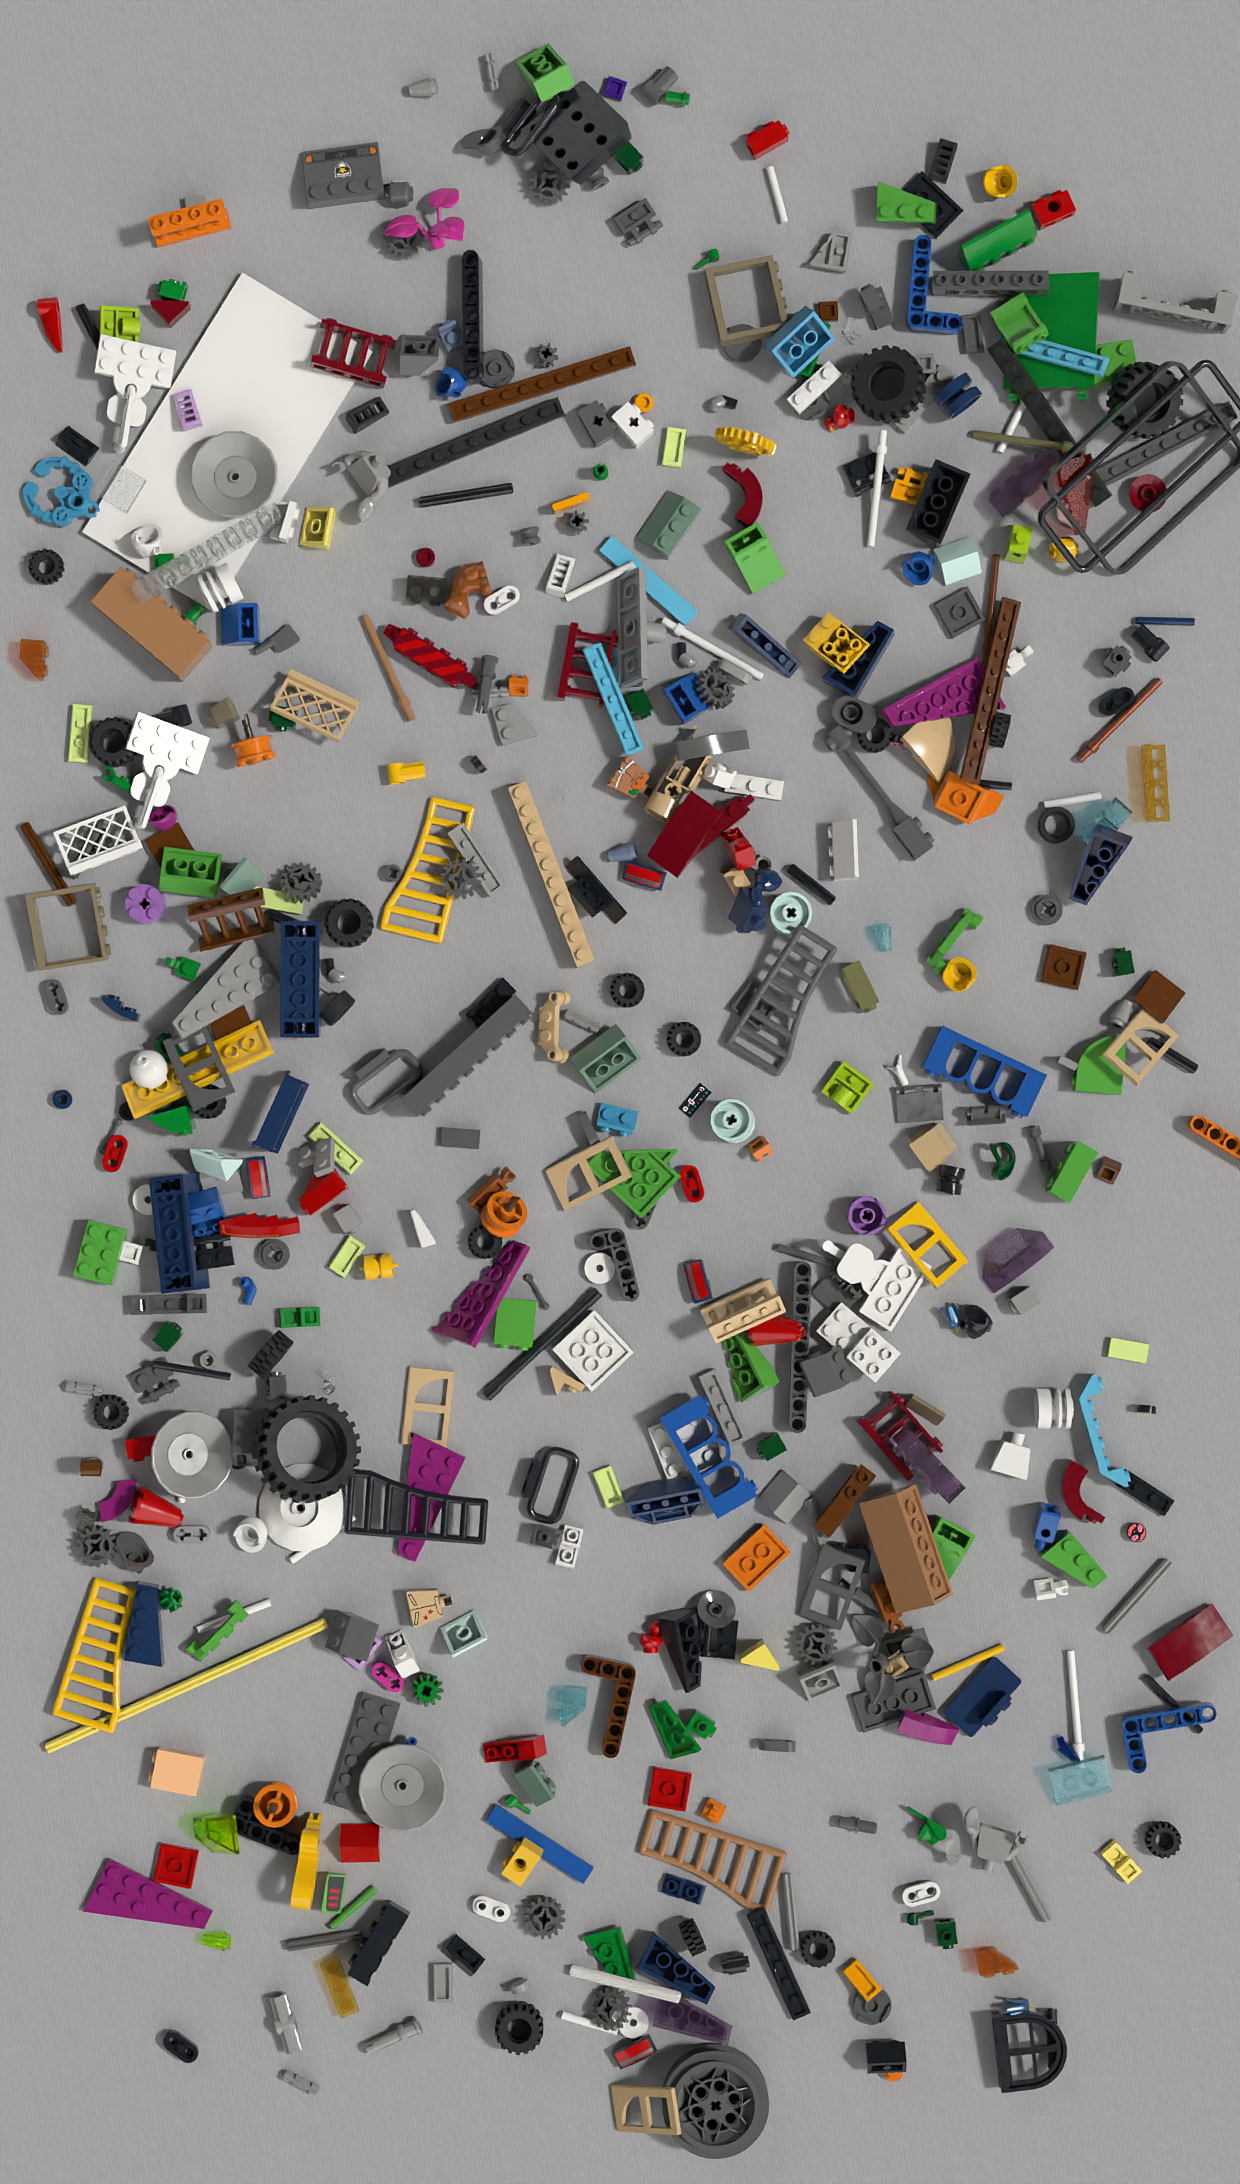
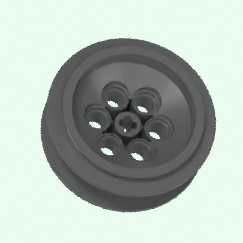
M722 2044L702 2045L689 2050L679 2057L668 2071L663 2087L675 2088L681 2134L671 2136L685 2150L703 2158L723 2159L745 2151L761 2135L769 2114L767 2085L757 2064L744 2052ZM721 2080L724 2082V2086L716 2088L714 2083ZM698 2087L706 2089V2092L702 2095L697 2094L695 2091ZM736 2093L739 2095V2098L736 2101H732L729 2099L730 2094ZM662 2098L664 2121L666 2126L670 2127L667 2099ZM712 2101L715 2103L719 2101V2106H712ZM695 2106H699L703 2110L701 2113L695 2114L692 2112V2109ZM731 2112L736 2116L733 2120H728L725 2118L726 2114ZM714 2119L717 2121V2124L710 2127L707 2125V2121Z

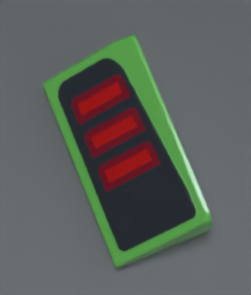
M328 1872L321 1912L341 1914L347 1880L346 1874Z

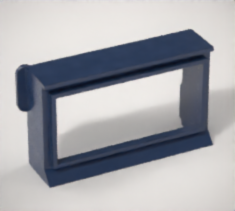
M288 1070L285 1074L256 1141H253L251 1148H254L256 1145L271 1153H279L309 1087L308 1083L291 1076V1071Z

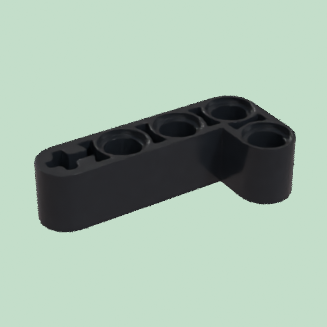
M250 1795L241 1797L230 1821L232 1832L289 1855L299 1853L301 1840L299 1835L279 1827L273 1828L262 1824L258 1819L252 1817L255 1799ZM242 1802H250L251 1809L245 1810L241 1805ZM241 1819L244 1822V1827H236L234 1821ZM259 1826L262 1829V1834H254L252 1828ZM277 1833L280 1836V1841H272L270 1835ZM287 1837L285 1844L282 1845L284 1838ZM292 1841L296 1842V1846L294 1847V1849L291 1848L290 1843H292Z

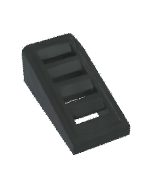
M940 138L928 176L930 179L946 184L958 143ZM941 147L952 150V152L943 150ZM939 154L950 157V159L948 160L938 156ZM939 162L942 164H946L948 166L946 168L943 166L936 165V163ZM934 170L945 172V176L934 173Z
M379 396L348 412L346 420L356 434L390 412ZM374 405L378 406L381 411L380 413L377 412ZM369 408L374 415L373 417L368 412ZM361 413L365 415L367 420L363 419Z

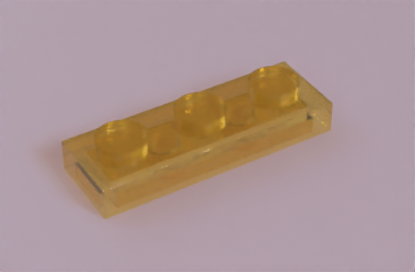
M339 1955L320 1962L340 2018L359 2012V2007Z

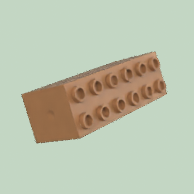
M120 566L91 600V603L173 674L184 681L212 649L211 639L202 630L197 632L195 630L197 627L188 618L183 620L181 618L182 615L174 606L168 607L167 602L157 592L155 595L152 594L153 590L143 580L138 582L139 578L129 568L124 570Z
M916 1484L878 1493L859 1503L860 1511L864 1517L867 1532L870 1535L873 1550L877 1555L879 1567L883 1573L885 1585L889 1591L896 1614L933 1606L953 1595Z

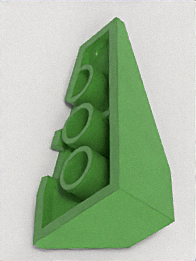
M744 1331L722 1341L724 1349L728 1351L729 1355L728 1367L732 1368L734 1379H731L741 1403L769 1390L780 1382L772 1365L756 1346L751 1345L750 1342L752 1341Z

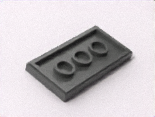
M925 1672L896 1680V1688L893 1694L877 1704L871 1703L867 1690L851 1695L862 1732L865 1733L899 1722L905 1709L919 1715L935 1710L936 1706Z

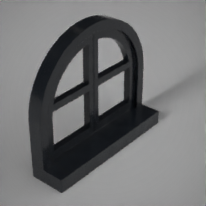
M991 2011L1001 2093L1034 2090L1044 2087L1055 2080L1061 2073L1067 2058V2045L1059 2026L1048 2016L1038 2012L1022 2011L1000 2014L999 2011ZM1028 2023L1031 2046L1009 2049L1007 2025ZM1032 2023L1039 2024L1049 2030L1056 2043L1035 2046ZM1056 2051V2057L1052 2066L1044 2074L1038 2076L1036 2054ZM1032 2054L1034 2078L1013 2080L1010 2057Z

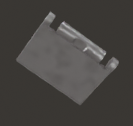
M933 1084L904 1086V1094L901 1095L900 1088L895 1087L897 1123L944 1120L942 1085L937 1084L938 1092H933Z

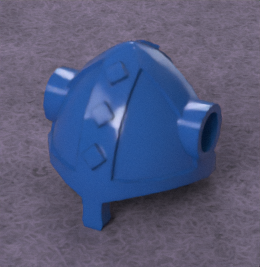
M451 366L444 368L435 384L436 395L439 397H460L468 385L467 378L456 368Z
M920 551L911 553L903 562L902 567L906 579L915 585L927 584L932 577L933 566L935 565L934 556H928Z

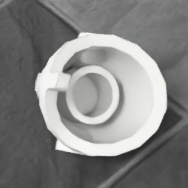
M153 524L145 525L131 535V542L137 554L143 558H148L160 553L161 528Z

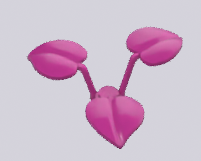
M441 188L429 195V204L438 207L437 224L431 226L428 232L425 231L420 223H416L415 216L402 215L396 217L388 224L385 229V236L410 237L419 228L424 234L425 239L429 238L432 249L444 247V238L463 241L465 228L463 219L447 217L441 221V208H452L459 200V191L456 188Z

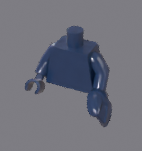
M768 868L756 870L754 873V888L740 887L728 919L737 925L736 931L738 933H750L751 931L762 930L766 926L764 918L768 907L763 900L762 892H772L781 886L782 879L776 871Z

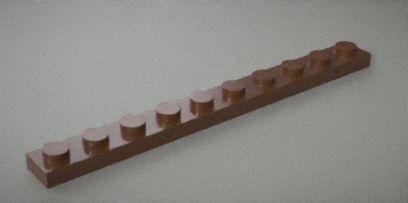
M629 346L448 403L453 422L456 423L636 366Z
M1002 597L959 779L975 785L980 784L1021 606L1020 601L1007 597Z

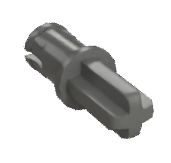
M840 1816L838 1828L853 1830L855 1833L859 1831L875 1834L877 1823L859 1820V1817L853 1819Z

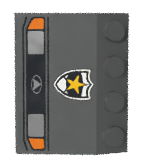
M378 142L302 152L307 199L310 209L385 199Z

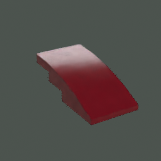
M691 790L657 838L647 857L678 879L701 849L700 846L711 833L712 827L722 816V812Z
M1212 1603L1208 1604L1197 1614L1190 1616L1179 1626L1172 1628L1150 1645L1147 1650L1166 1679L1170 1681L1213 1652L1234 1635Z

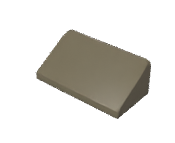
M914 1394L910 1396L905 1404L907 1408L936 1426L946 1417L945 1413Z

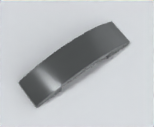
M747 730L675 742L679 761L750 749Z
M207 1294L130 1296V1315L207 1313Z

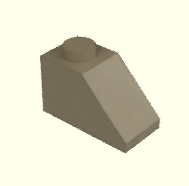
M229 697L224 698L210 708L212 713L209 715L213 725L217 724L219 728L240 719Z

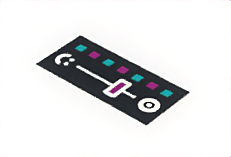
M699 1083L679 1109L691 1118L712 1092Z

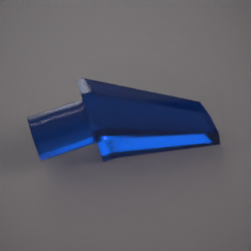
M1063 1736L1056 1738L1059 1745L1057 1751L1072 1762L1080 1761L1071 1745L1066 1744Z

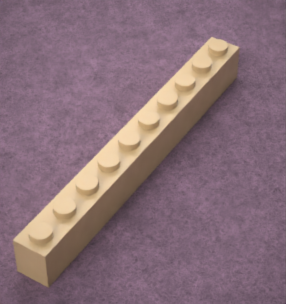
M524 781L508 787L576 967L580 968L593 963L595 959L527 782Z

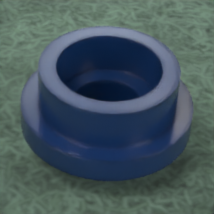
M59 1090L53 1096V1103L59 1109H66L72 1104V1095L66 1090ZM61 1096L66 1097L65 1103L60 1102Z

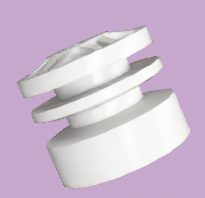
M227 563L215 568L217 575L215 578L209 572H206L209 580L207 582L204 581L202 575L197 576L199 589L207 605L215 613L219 611L216 605L217 602L221 603L223 609L226 608L224 599L227 597L232 604L244 599Z
M1036 1388L1034 1395L1036 1428L1050 1429L1052 1420H1055L1056 1428L1060 1429L1063 1420L1064 1428L1070 1429L1074 1412L1070 1389L1064 1388L1061 1397L1060 1389L1056 1388L1054 1397H1051L1049 1388Z

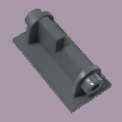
M970 1106L969 1109H966L967 1125L1006 1124L1005 1106H988V1110H984V1106Z

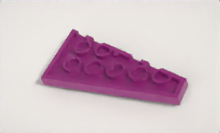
M976 658L882 710V713L890 727L975 714L985 669L979 659ZM999 697L997 710L1005 709L1006 706L1001 697Z
M513 1240L497 1257L498 1261L492 1268L488 1267L484 1271V1277L479 1282L475 1281L457 1301L455 1309L451 1313L447 1312L443 1317L445 1320L439 1326H435L432 1331L435 1334L476 1348L528 1254L530 1247Z
M414 1432L407 1485L425 1491L448 1495L466 1457ZM412 1495L409 1531L421 1532L423 1498ZM431 1500L429 1533L442 1508V1501ZM400 1538L398 1554L415 1562L426 1540Z
M110 1858L83 1912L204 1929L213 1910L158 1882H153L151 1878Z

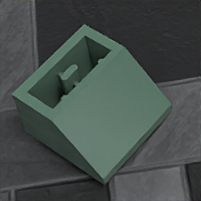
M533 1759L515 1772V1777L536 1807L555 1798L556 1785L551 1778L547 1779L545 1769L540 1762L536 1763Z

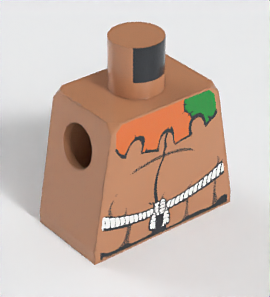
M630 756L624 758L606 784L608 788L631 799H635L639 793L649 799L654 790L646 784L650 776Z

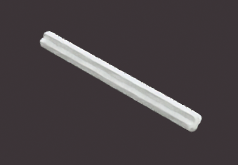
M572 1965L570 1968V1976L674 2003H678L681 1999L679 1991L577 1965Z

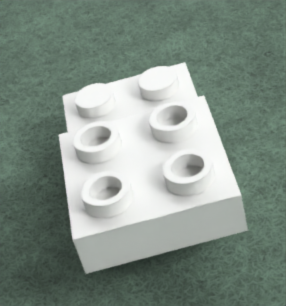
M842 1302L816 1330L831 1345H841L845 1357L875 1383L901 1354Z

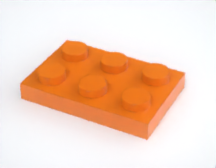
M763 1524L722 1564L749 1592L784 1560L791 1551Z

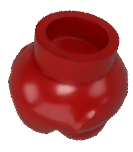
M838 404L833 407V417L829 416L824 420L825 428L834 432L835 427L844 429L849 424L854 423L855 413L852 408Z
M653 1621L649 1625V1630L652 1634L642 1633L639 1638V1644L643 1647L644 1653H658L659 1647L663 1644V1639L659 1635L661 1632L659 1622Z

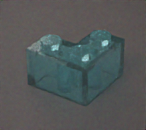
M1117 797L1111 802L1107 800L1093 816L1095 820L1093 822L1089 820L1082 827L1084 832L1080 838L1088 844L1096 824L1117 831L1132 814V811Z

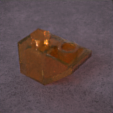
M21 639L19 658L38 680L44 681V676L48 675V665H45L46 657H49V646H47L44 640Z
M994 1946L974 1949L978 1973L980 1976H984V1978L994 1977L997 1973L1008 1975L1014 1973V1970H1018L1016 1962Z

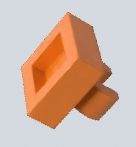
M513 674L509 679V695L528 697L529 679L527 675L524 674L523 678H516V674Z
M761 1136L747 1146L755 1159H758L760 1162H763L761 1156L767 1153L770 1157L772 1156L770 1151L772 1148L764 1136Z
M709 1797L701 1812V1816L718 1824L727 1806Z

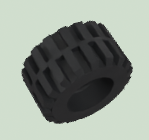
M108 717L104 721L100 720L97 726L94 725L92 728L94 730L89 735L91 737L89 745L91 746V752L97 760L115 768L120 765L125 766L127 762L134 760V755L137 756L138 753L125 749L132 728L128 722L118 717ZM111 732H120L125 737L123 748L116 753H109L104 748V740Z
M344 898L339 902L336 901L332 907H329V911L325 915L324 926L326 927L327 934L336 944L353 948L354 946H360L368 940L374 928V919L365 904L359 900ZM346 912H354L360 918V927L353 934H345L338 927L340 916Z
M516 2001L513 2005L509 2003L506 2008H502L497 2016L495 2024L498 2044L501 2043L502 2049H508L510 2054L512 2052H516V2055H520L521 2052H524V2055L528 2054L529 2050H535L536 2045H539L544 2030L543 2018L540 2016L539 2010H535V2006L532 2004L529 2006L524 2001L523 2004H519V2001ZM514 2019H524L530 2024L531 2031L525 2037H515L509 2032L508 2024Z

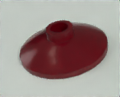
M1151 474L1142 475L1131 484L1129 498L1132 505L1142 512L1167 488L1159 477ZM1145 491L1149 492V498L1144 497ZM1166 500L1155 511L1159 510Z

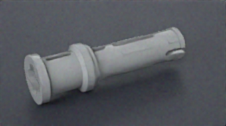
M416 2017L412 2022L405 2025L400 2024L396 2030L365 2043L364 2046L367 2047L365 2049L368 2055H371L401 2040L406 2042L408 2038L414 2035L423 2034V2029Z

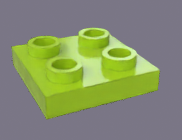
M101 305L100 335L139 342V308Z
M843 1061L821 1093L852 1115L875 1083Z

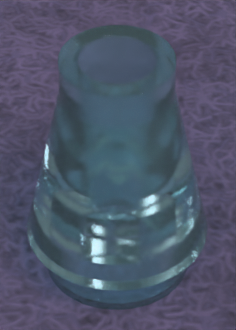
M889 923L874 925L873 933L880 951L892 950L891 927H889Z

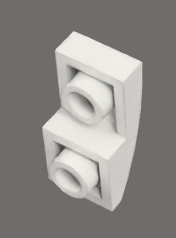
M565 1525L555 1565L574 1569L584 1529Z

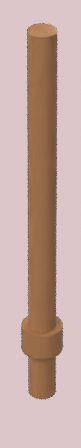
M364 615L361 619L397 695L399 707L403 709L408 722L415 719L410 708L411 703L408 697H405L369 615Z

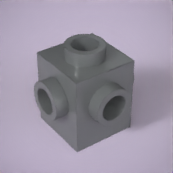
M1117 645L1114 649L1110 647L1104 654L1106 659L1100 666L1116 677L1121 670L1125 672L1132 664L1129 662L1132 658L1129 655L1130 651L1124 646L1119 647Z

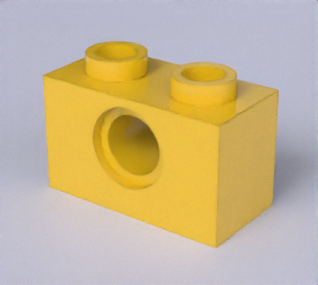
M525 1837L521 1843L519 1841L516 1842L511 1850L514 1853L511 1857L507 1856L501 1865L504 1867L501 1874L520 1887L544 1851V1849ZM517 1859H523L525 1863H520Z

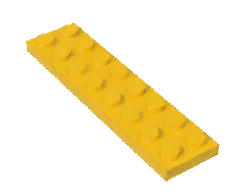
M260 1020L214 1041L228 1075L274 1054ZM206 1045L180 1058L184 1067L187 1068L212 1056L209 1046ZM172 1062L168 1063L169 1071L166 1075V1081L154 1089H148V1087L140 1088L133 1080L121 1085L135 1119L186 1095ZM214 1064L190 1075L189 1078L196 1086L202 1088L221 1079L222 1076L217 1065Z

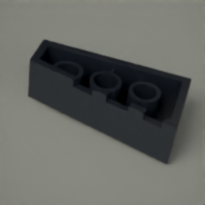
M391 1900L388 1905L383 1904L379 1911V1914H381L378 1921L374 1920L368 1929L371 1931L368 1938L363 1937L358 1946L361 1948L358 1954L354 1953L348 1962L351 1966L347 1975L365 1986L369 1985L372 1974L379 1968L383 1956L389 1951L393 1943L392 1941L396 1939L410 1914L408 1910Z

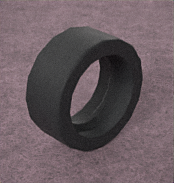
M1063 807L1047 809L1038 820L1040 836L1052 844L1066 841L1075 829L1073 815ZM1060 814L1066 819L1067 830L1063 835L1052 836L1047 832L1045 822L1050 815Z
M345 990L342 991L325 1007L320 1017L329 1026H333L353 1006L355 999Z

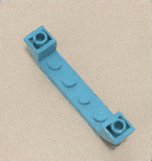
M1093 1374L1079 1397V1403L1099 1472L1116 1483L1128 1487V1482L1131 1481L1128 1470L1124 1471L1123 1467L1110 1471L1107 1469V1467H1111L1108 1456H1104L1102 1452L1105 1445L1102 1437L1098 1438L1096 1430L1100 1428L1097 1418L1093 1419L1091 1411H1094L1092 1401L1087 1400L1088 1396L1101 1393V1388H1104L1101 1377L1097 1378L1096 1374Z

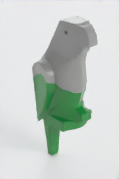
M907 1806L908 1810L925 1821L916 1835L919 1841L926 1840L934 1849L945 1853L948 1865L958 1863L962 1854L951 1832Z

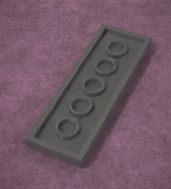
M363 1692L329 1804L363 1815L367 1814L363 1810L358 1794L360 1774L367 1761L378 1751L388 1746L400 1707L399 1702Z

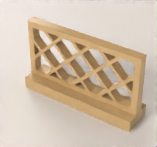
M290 669L286 680L270 706V710L339 743L352 718L355 717L360 701ZM287 686H291L296 689L297 693L287 695L285 689ZM310 695L314 701L305 703L302 696ZM299 697L301 705L292 707L290 699ZM286 701L289 708L281 709L276 705L278 702ZM320 704H329L332 710L322 712ZM316 706L319 713L309 715L307 708ZM303 709L306 716L298 717L294 711ZM342 711L349 714L348 718L339 720L337 715L338 712ZM334 714L336 721L327 723L324 716ZM321 717L322 725L317 726L312 723L311 719ZM338 725L340 729L339 734L336 735L330 732L329 727Z

